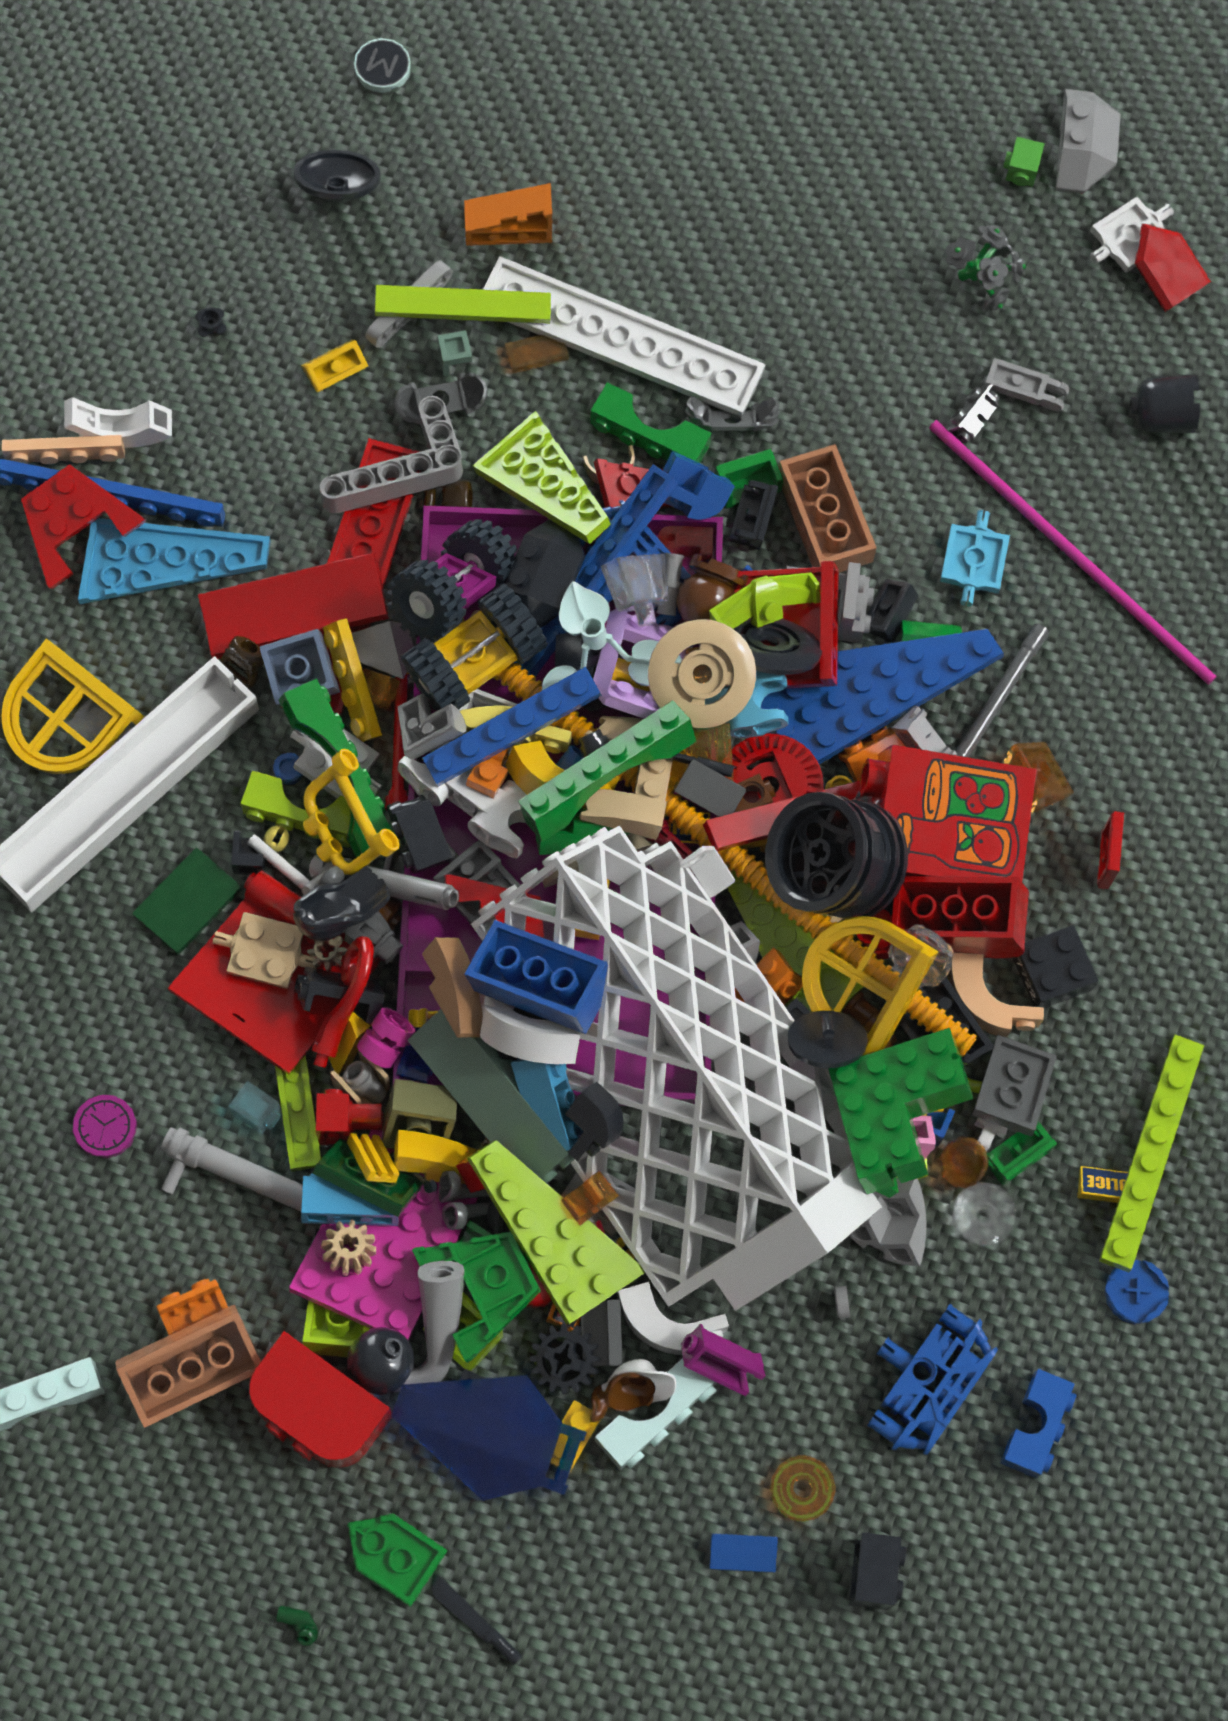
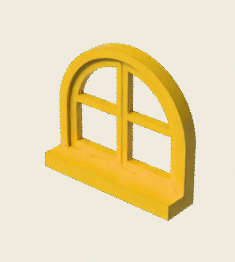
M47 638L13 679L2 705V727L11 749L21 760L30 766L52 774H68L89 767L110 749L130 722L137 725L144 717L143 714ZM47 665L75 686L54 713L27 692ZM84 695L88 696L113 716L91 743L64 722L65 718ZM23 698H26L50 718L30 744L24 738L19 722V712ZM59 726L86 747L73 755L65 757H51L39 753Z
M858 916L841 920L824 930L813 941L806 954L802 969V984L806 1001L812 1012H841L857 983L887 1000L869 1034L867 1033V1048L862 1056L883 1050L887 1046L939 951L896 925L879 918ZM848 935H874L858 967L853 966L828 950L836 941ZM881 938L911 955L893 989L863 972ZM822 961L851 978L834 1010L826 1001L821 989L820 969Z

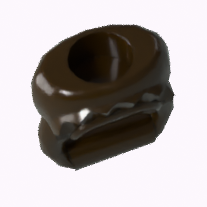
M458 480L454 483L439 486L443 488L440 506L472 507L473 491L469 481ZM438 487L424 490L423 512L424 506H435L436 488Z
M236 636L230 641L220 660L233 674L234 680L238 679L249 690L256 685L259 670L264 665L260 647L252 640L243 636ZM230 661L231 664H234L240 670H242L244 674H247L249 680H247L238 671L231 667L228 664V662Z

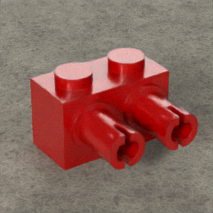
M327 1089L324 1093H317L315 1131L319 1145H334L339 1138L347 1141L350 1133H354L355 1130H382V1104H353L349 1094H344V1091L340 1089Z

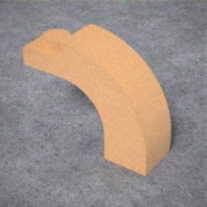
M952 952L948 961V981L983 1031L1008 1037L1012 1026H1016V1029L1021 1031H1032L1035 1027L1039 1028L1044 1020V1008L1008 1005L998 1001L989 993L984 984L983 955Z

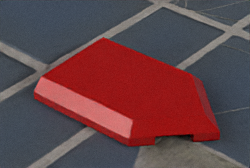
M1144 223L1141 224L1139 235L1141 237L1134 264L1166 312L1211 281L1181 233Z

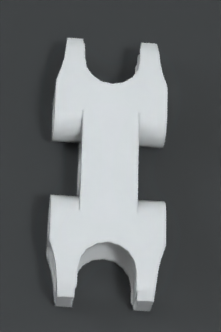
M445 743V744H443V745L437 747L436 749H434V750H432V751H430V752H433V751L437 750L438 748H440V747L446 745L447 743ZM406 756L399 761L398 772L419 796L424 795L425 799H430L431 804L434 806H440L446 799L450 800L473 817L468 822V828L477 839L488 847L498 850L509 857L518 858L522 854L524 844L509 826L517 822L525 823L518 801L527 794L514 781H506L493 799L466 786L467 778L473 768L438 787L426 764H421Z

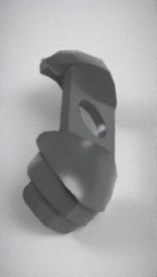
M459 373L457 381L419 389L412 382L399 389L395 398L394 408L404 420L420 424L419 404L422 399L433 396L437 391H443L449 397V403L446 406L448 413L464 410L465 414H471L484 404L487 397V386L483 379L474 373ZM429 414L428 416H436L438 414Z
M690 397L686 403V421L707 431L757 432L768 429L779 421L777 417L780 413L778 410L780 404L775 397H770L768 400L762 401L761 404L755 403L752 411H745L743 416L727 411H711L708 403H702V401L695 397ZM727 418H736L740 420V422L731 424L725 422L724 420Z

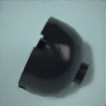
M387 1327L371 1328L360 1335L351 1345L347 1354L348 1370L352 1369V1373L355 1375V1383L367 1392L376 1395H386L389 1392L398 1390L407 1381L414 1368V1353L410 1342L397 1330Z

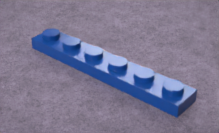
M585 666L422 757L439 787L602 695Z

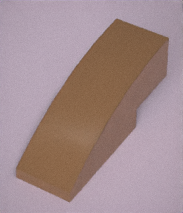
M435 937L422 953L435 977L429 989L457 1038L480 1037L483 1013L480 995L473 990L464 975L470 965L467 953L459 938Z

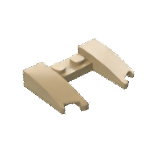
M602 716L599 720V723L602 725L598 729L601 730L603 735H607L609 741H611L643 719ZM588 730L585 733V736L592 733L593 731ZM657 759L640 764L634 793L599 789L585 802L587 810L581 812L580 819L610 828L620 826L625 832L656 840L663 825L667 803L665 799L673 760Z

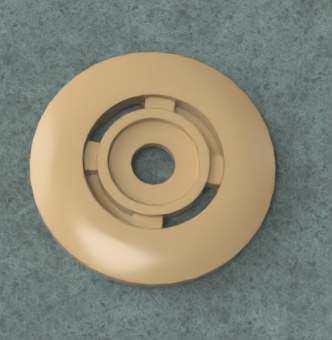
M700 619L687 621L675 626L659 640L649 660L648 683L658 707L662 708L669 702L674 701L691 719L693 728H711L733 719L747 705L755 687L756 665L750 647L734 629L717 621ZM694 644L700 645L699 650L691 651L685 655L680 664L675 663L676 658L684 649ZM704 664L711 669L712 674L708 682L701 684L694 680L693 671L696 666ZM725 684L730 686L725 695L715 702L705 705V699L716 696L721 692Z

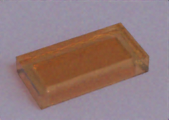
M545 335L505 343V351L512 373L569 359L565 343Z

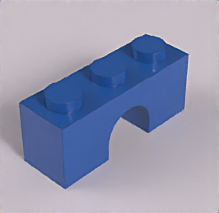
M1037 1369L1033 1373L1023 1404L1038 1411L1042 1420L1041 1429L1035 1434H1028L1015 1429L1009 1437L1000 1464L1034 1478H1038L1042 1471L1048 1473L1054 1455L1049 1453L1054 1441L1057 1443L1060 1441L1065 1428V1424L1061 1423L1065 1411H1071L1076 1399V1394L1072 1393L1074 1383L1041 1369Z

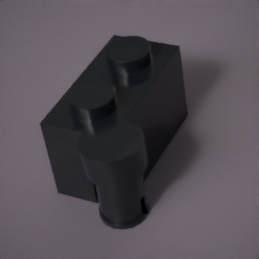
M420 795V797L403 803L397 801L387 805V811L391 820L389 822L390 828L396 837L401 840L404 848L401 851V856L407 869L412 868L413 874H417L450 861L452 855L430 799L426 800L424 795Z

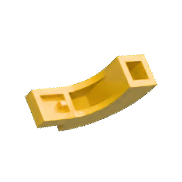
M541 740L514 745L505 764L514 782L527 795L565 771L550 759ZM619 776L610 780L600 789L615 790L620 779Z

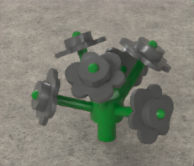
M994 225L979 226L977 231L982 235L981 239L985 242V245L976 259H974L975 254L973 253L976 249V243L973 240L966 241L964 238H958L956 243H951L946 247L945 251L948 255L946 262L948 265H954L956 269H962L958 271V278L961 281L968 279L972 281L979 280L990 298L985 300L981 310L992 309L995 311L1005 305L1010 290L1007 288L994 292L993 288L995 286L1001 287L1004 284L1003 278L1006 277L1008 271H1012L1014 283H1019L1021 276L1025 275L1026 265L1024 259L1019 258V253L1012 251L1005 233L999 227ZM1012 252V265L1001 264L999 257H991L994 254L1008 258Z

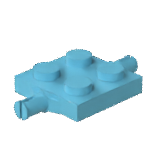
M983 510L977 511L975 526L966 527L951 524L940 582L958 585L963 588L960 604L964 606L967 601V595L969 596L967 606H972L975 591L983 590L999 593L1010 535L995 533L987 528L990 513L986 510L983 521Z

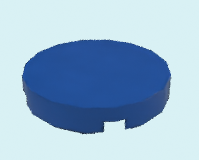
M1135 1260L1129 1273L1114 1268L1107 1278L1104 1289L1106 1303L1113 1314L1121 1320L1133 1324L1148 1323L1157 1318L1166 1308L1169 1300V1285L1163 1272L1151 1262L1144 1260Z

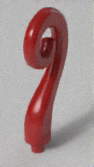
M366 936L357 937L346 951L341 967V980L349 988L342 1000L324 1019L311 1049L317 1052L314 1065L326 1068L329 1056L336 1058L345 1027L367 985L373 963L374 948L371 939Z

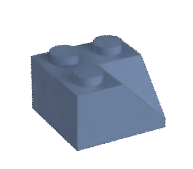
M318 629L260 646L277 706L280 705L278 700L284 692L314 679L318 680L320 686L324 685L329 695L340 693L329 651L324 641V635Z

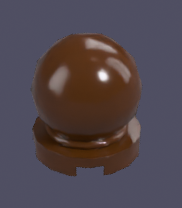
M693 554L689 567L694 570L695 574L686 578L678 590L676 600L678 613L684 622L700 619L710 620L709 610L735 593L734 590L744 588L749 577L743 575L739 578L737 577L739 570L712 558L709 564L700 561L701 555Z

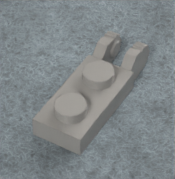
M996 358L993 359L985 382V386L990 383L993 385L990 390L1036 405L1041 404L1045 409L1056 412L1063 410V400L1045 394V389L1052 394L1060 396L1068 394L1070 389L1066 383L1049 378V375Z

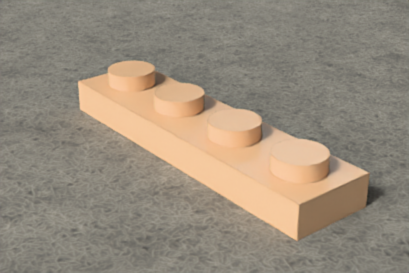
M121 435L2 440V453L6 460L25 464L41 462L50 465L58 461L84 463L87 460L98 459L112 462L125 458V446Z

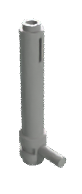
M318 855L313 857L309 866V872L313 879L302 887L301 890L304 895L319 885L322 876L334 866L331 861L326 863ZM343 857L348 863L353 861L350 858ZM367 866L372 870V873L378 876V879L384 880L389 889L390 897L444 910L454 908L458 903L459 893L452 885ZM345 875V880L352 875Z
M171 1127L167 1132L161 1150L167 1153V1157L174 1159V1162L162 1190L173 1194L185 1166L188 1165L192 1168H203L301 1211L302 1184L208 1143V1139L198 1135L193 1137L185 1129L179 1128L177 1130Z

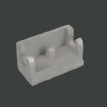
M913 706L892 727L906 747L958 755L955 750H951L945 745L925 718L927 713L924 709L921 710L919 706Z

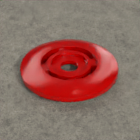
M767 733L763 736L747 738L735 745L722 761V763L734 766L732 776L727 778L737 784L759 773L763 780L768 777L775 778L779 782V790L775 793L776 796L772 798L773 803L821 791L824 788L823 774L815 756L802 743L785 735ZM766 758L774 759L773 762H763L758 764L751 771L747 769L752 763L758 760ZM749 791L744 795V799L749 803H756L761 798L760 794L756 791Z

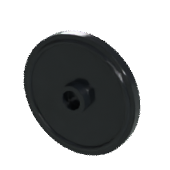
M815 1011L799 1017L792 1023L788 1030V1046L793 1055L806 1064L820 1068H838L857 1061L864 1054L867 1048V1033L859 1021L847 1014L836 1011Z

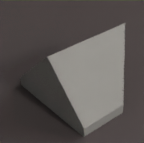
M387 621L352 633L360 663L404 679L407 671L401 662L400 656L414 647L412 638L409 636L410 631L407 629L404 632L399 627L402 623Z

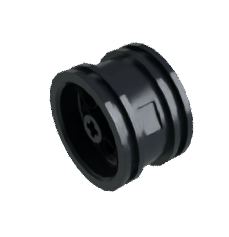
M813 792L795 798L776 817L767 838L765 865L768 879L776 894L783 902L795 909L845 919L858 916L871 917L886 908L898 894L905 880L908 867V846L899 822L889 811L879 805L854 799L850 800L846 797L825 792Z

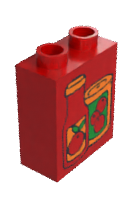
M893 744L878 754V760L866 759L861 774L860 793L861 795L871 796L872 804L886 809L899 822L908 846L906 876L1018 877L1021 881L1023 880L1037 769Z

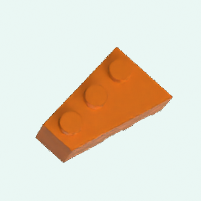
M551 183L464 200L466 246L552 243Z

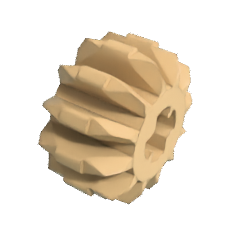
M352 1219L349 1222V1227L345 1228L343 1223L339 1221L336 1223L337 1231L328 1229L326 1231L328 1239L321 1242V1248L326 1251L323 1254V1261L331 1262L330 1269L333 1272L342 1267V1273L345 1277L348 1276L349 1269L351 1268L359 1275L361 1273V1265L366 1267L372 1265L370 1256L376 1255L377 1249L372 1245L375 1242V1236L373 1234H366L367 1226L365 1224L356 1229L355 1221ZM349 1244L350 1248H354V1251L349 1252L347 1248H344V1245Z

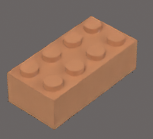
M836 444L780 461L779 469L783 477L782 490L812 567H821V561H834L839 572H843L848 569L849 562L860 563L861 566L872 563L877 547Z
M234 1304L120 1358L115 1363L116 1370L145 1428L251 1377L261 1363V1359Z

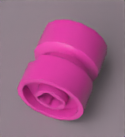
M381 1008L371 1023L373 1029L366 1030L357 1043V1048L363 1056L374 1064L383 1068H391L401 1053L399 1047L407 1045V1040L415 1033V1028L408 1019L389 1008Z

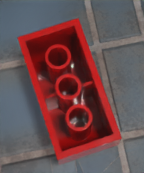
M905 876V880L894 898L892 924L939 951L936 957H951L952 952L980 954L983 955V958H1014L1024 954L1029 890L1018 877Z
M285 1331L255 1369L250 1380L249 1391L252 1403L261 1418L267 1423L265 1427L282 1442L286 1438L293 1442L291 1446L295 1448L294 1451L306 1460L310 1461L314 1457L329 1467L343 1468L358 1462L367 1453L393 1417L387 1405Z

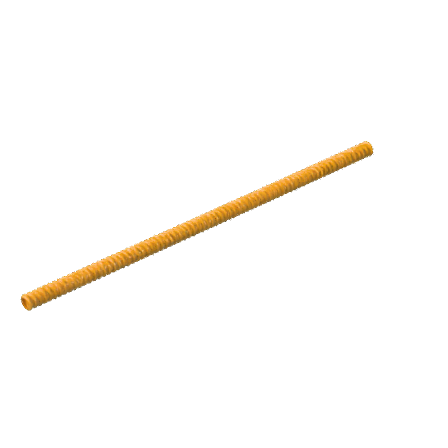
M512 663L494 676L495 680H501V685L508 686L510 692L515 691L517 698L522 697V702L542 691V682L539 680L536 682V677L528 675V670L521 669L519 663ZM577 710L551 724L554 727L571 731V739H574L573 743L575 745H579L578 739L584 737L588 730L594 732L598 729L593 728L594 724L592 722L587 723L584 716L579 717ZM639 765L618 775L619 781L624 780L626 787H632V792H634ZM667 788L665 799L667 803L664 817L668 816L670 823H677L676 827L678 829L683 828L684 834H690L692 841H699L698 845L700 847L711 846L703 827V823L710 818H703L704 814L702 812L697 813L695 806L690 807L689 801L681 800L682 796L680 794L675 795L673 788ZM740 845L718 851L724 863L729 866L730 872L735 871L738 878L743 877L745 884L750 883L752 890H759L758 894L760 896L765 895L767 902L772 901L774 903L773 907L781 908V913L783 915L787 913L790 921H797L796 925L798 927L802 925L805 933H811V938L816 939L824 930L837 923H832L829 915L825 917L823 914L795 909L783 902L774 891L768 879L767 870L763 866L764 862L761 860L756 861V856L754 854L749 855L748 849H742ZM848 935L836 941L828 949L829 951L832 950L838 957L840 956L843 960L858 967L868 947L865 946L863 948L860 940L855 941L853 940V935ZM873 953L863 972L893 989L900 978V973L898 971H891L892 967L890 965L885 966V961L883 959L878 960L876 958L877 954ZM918 990L904 1014L907 1012L911 1014L910 1019H917V1024L919 1026L924 1025L926 1032L931 1031L935 1033L950 1028L958 1045L960 1055L963 1057L975 1043L977 1036L975 1034L970 1035L968 1028H961L959 1021L955 1023L952 1015H945L946 1010H939L936 1002L932 1004L929 1002L930 997H923V992Z

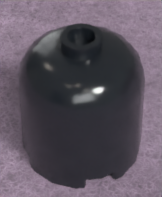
M1197 375L1160 376L1147 378L1142 381L1137 387L1136 396L1130 397V414H1136L1137 423L1141 429L1152 433H1195V429H1198L1200 403H1194V391H1199Z

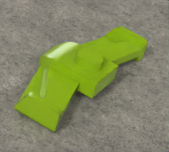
M812 572L771 577L765 575L752 580L750 584L709 610L710 620L723 623L734 629L751 618V624L759 628L783 619L782 606L820 603V585Z

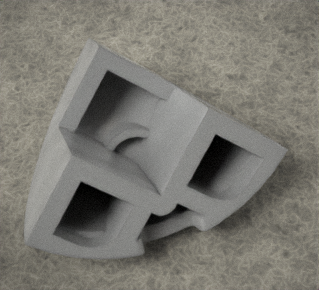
M896 1178L899 1192L890 1198L873 1192L882 1207L849 1236L863 1248L871 1245L881 1250L885 1260L903 1265L920 1266L926 1242V1211L922 1190L918 1179L901 1184L899 1179Z

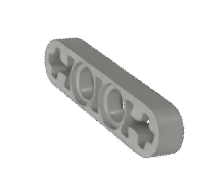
M439 260L411 286L443 288L450 280L453 270ZM379 316L368 328L365 338L376 348H379L411 318Z

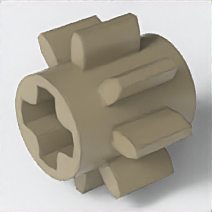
M341 936L328 941L313 940L315 943L314 949L307 950V953L310 956L317 957L312 963L315 968L323 964L326 971L330 973L333 966L338 965L342 967L341 958L342 955L346 954L347 949L339 948L343 942ZM331 946L334 951L329 952V957L325 958L322 953L327 952V947Z

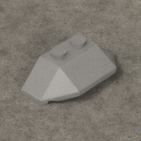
M1064 90L1056 178L1057 191L1084 194L1093 184L1116 167L1121 114L1093 92Z

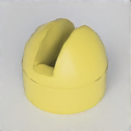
M280 825L272 826L265 833L263 841L275 852H280L289 843V833L286 828ZM277 833H280L282 836L277 844L273 842V839Z

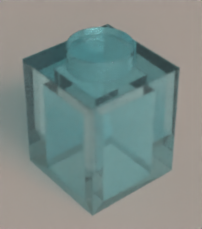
M248 1081L229 1105L231 1114L260 1134H263L266 1128L271 1130L281 1116L278 1113L280 1111L278 1101Z

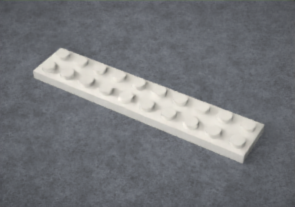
M499 257L483 290L551 293L550 324L509 323L733 414L743 416L765 370V364L503 257Z

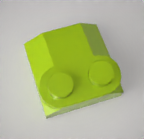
M308 1300L302 1344L315 1354L347 1357L348 1350L353 1342L360 1335L370 1330V1328Z

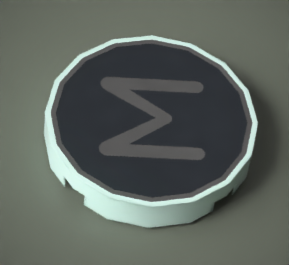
M380 38L371 40L361 46L355 56L354 69L359 82L365 88L373 92L386 93L397 86L399 88L404 85L410 75L411 61L408 52L401 44L391 39Z

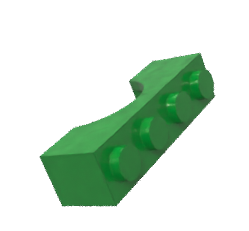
M608 382L591 409L590 424L602 433L609 432L619 437L623 443L629 446L636 445L656 459L662 458L667 461L671 452L674 451L701 463L710 447L712 433L686 420L674 428L664 430L654 429L645 425L634 412L633 395Z

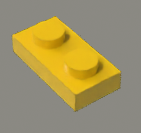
M574 1400L541 1458L570 1474L600 1422H590L592 1410Z

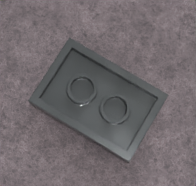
M997 1035L972 1115L1032 1137L1037 1126L1057 1056Z

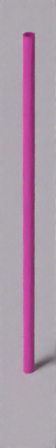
M936 420L931 424L929 429L1204 682L1210 685L1217 676L940 422Z

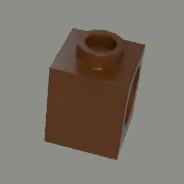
M759 773L738 783L746 789L745 794L749 791H756L760 794L761 798L756 803H749L744 799L743 795L734 813L773 803L772 798L776 794L770 781H763Z

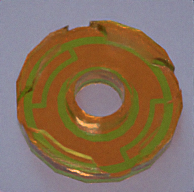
M806 1455L790 1457L781 1463L772 1476L770 1486L772 1501L778 1511L790 1520L799 1522L816 1520L826 1513L834 1500L836 1490L833 1474L826 1464ZM801 1479L807 1480L812 1487V1493L805 1498L799 1497L794 1492V1483Z

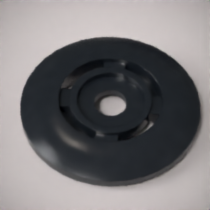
M751 618L734 628L750 647L755 660L756 671L777 675L799 674L814 668L821 659L822 650L820 649L818 639L804 627L789 620L780 619L757 628L751 624ZM767 640L776 646H768L761 641Z

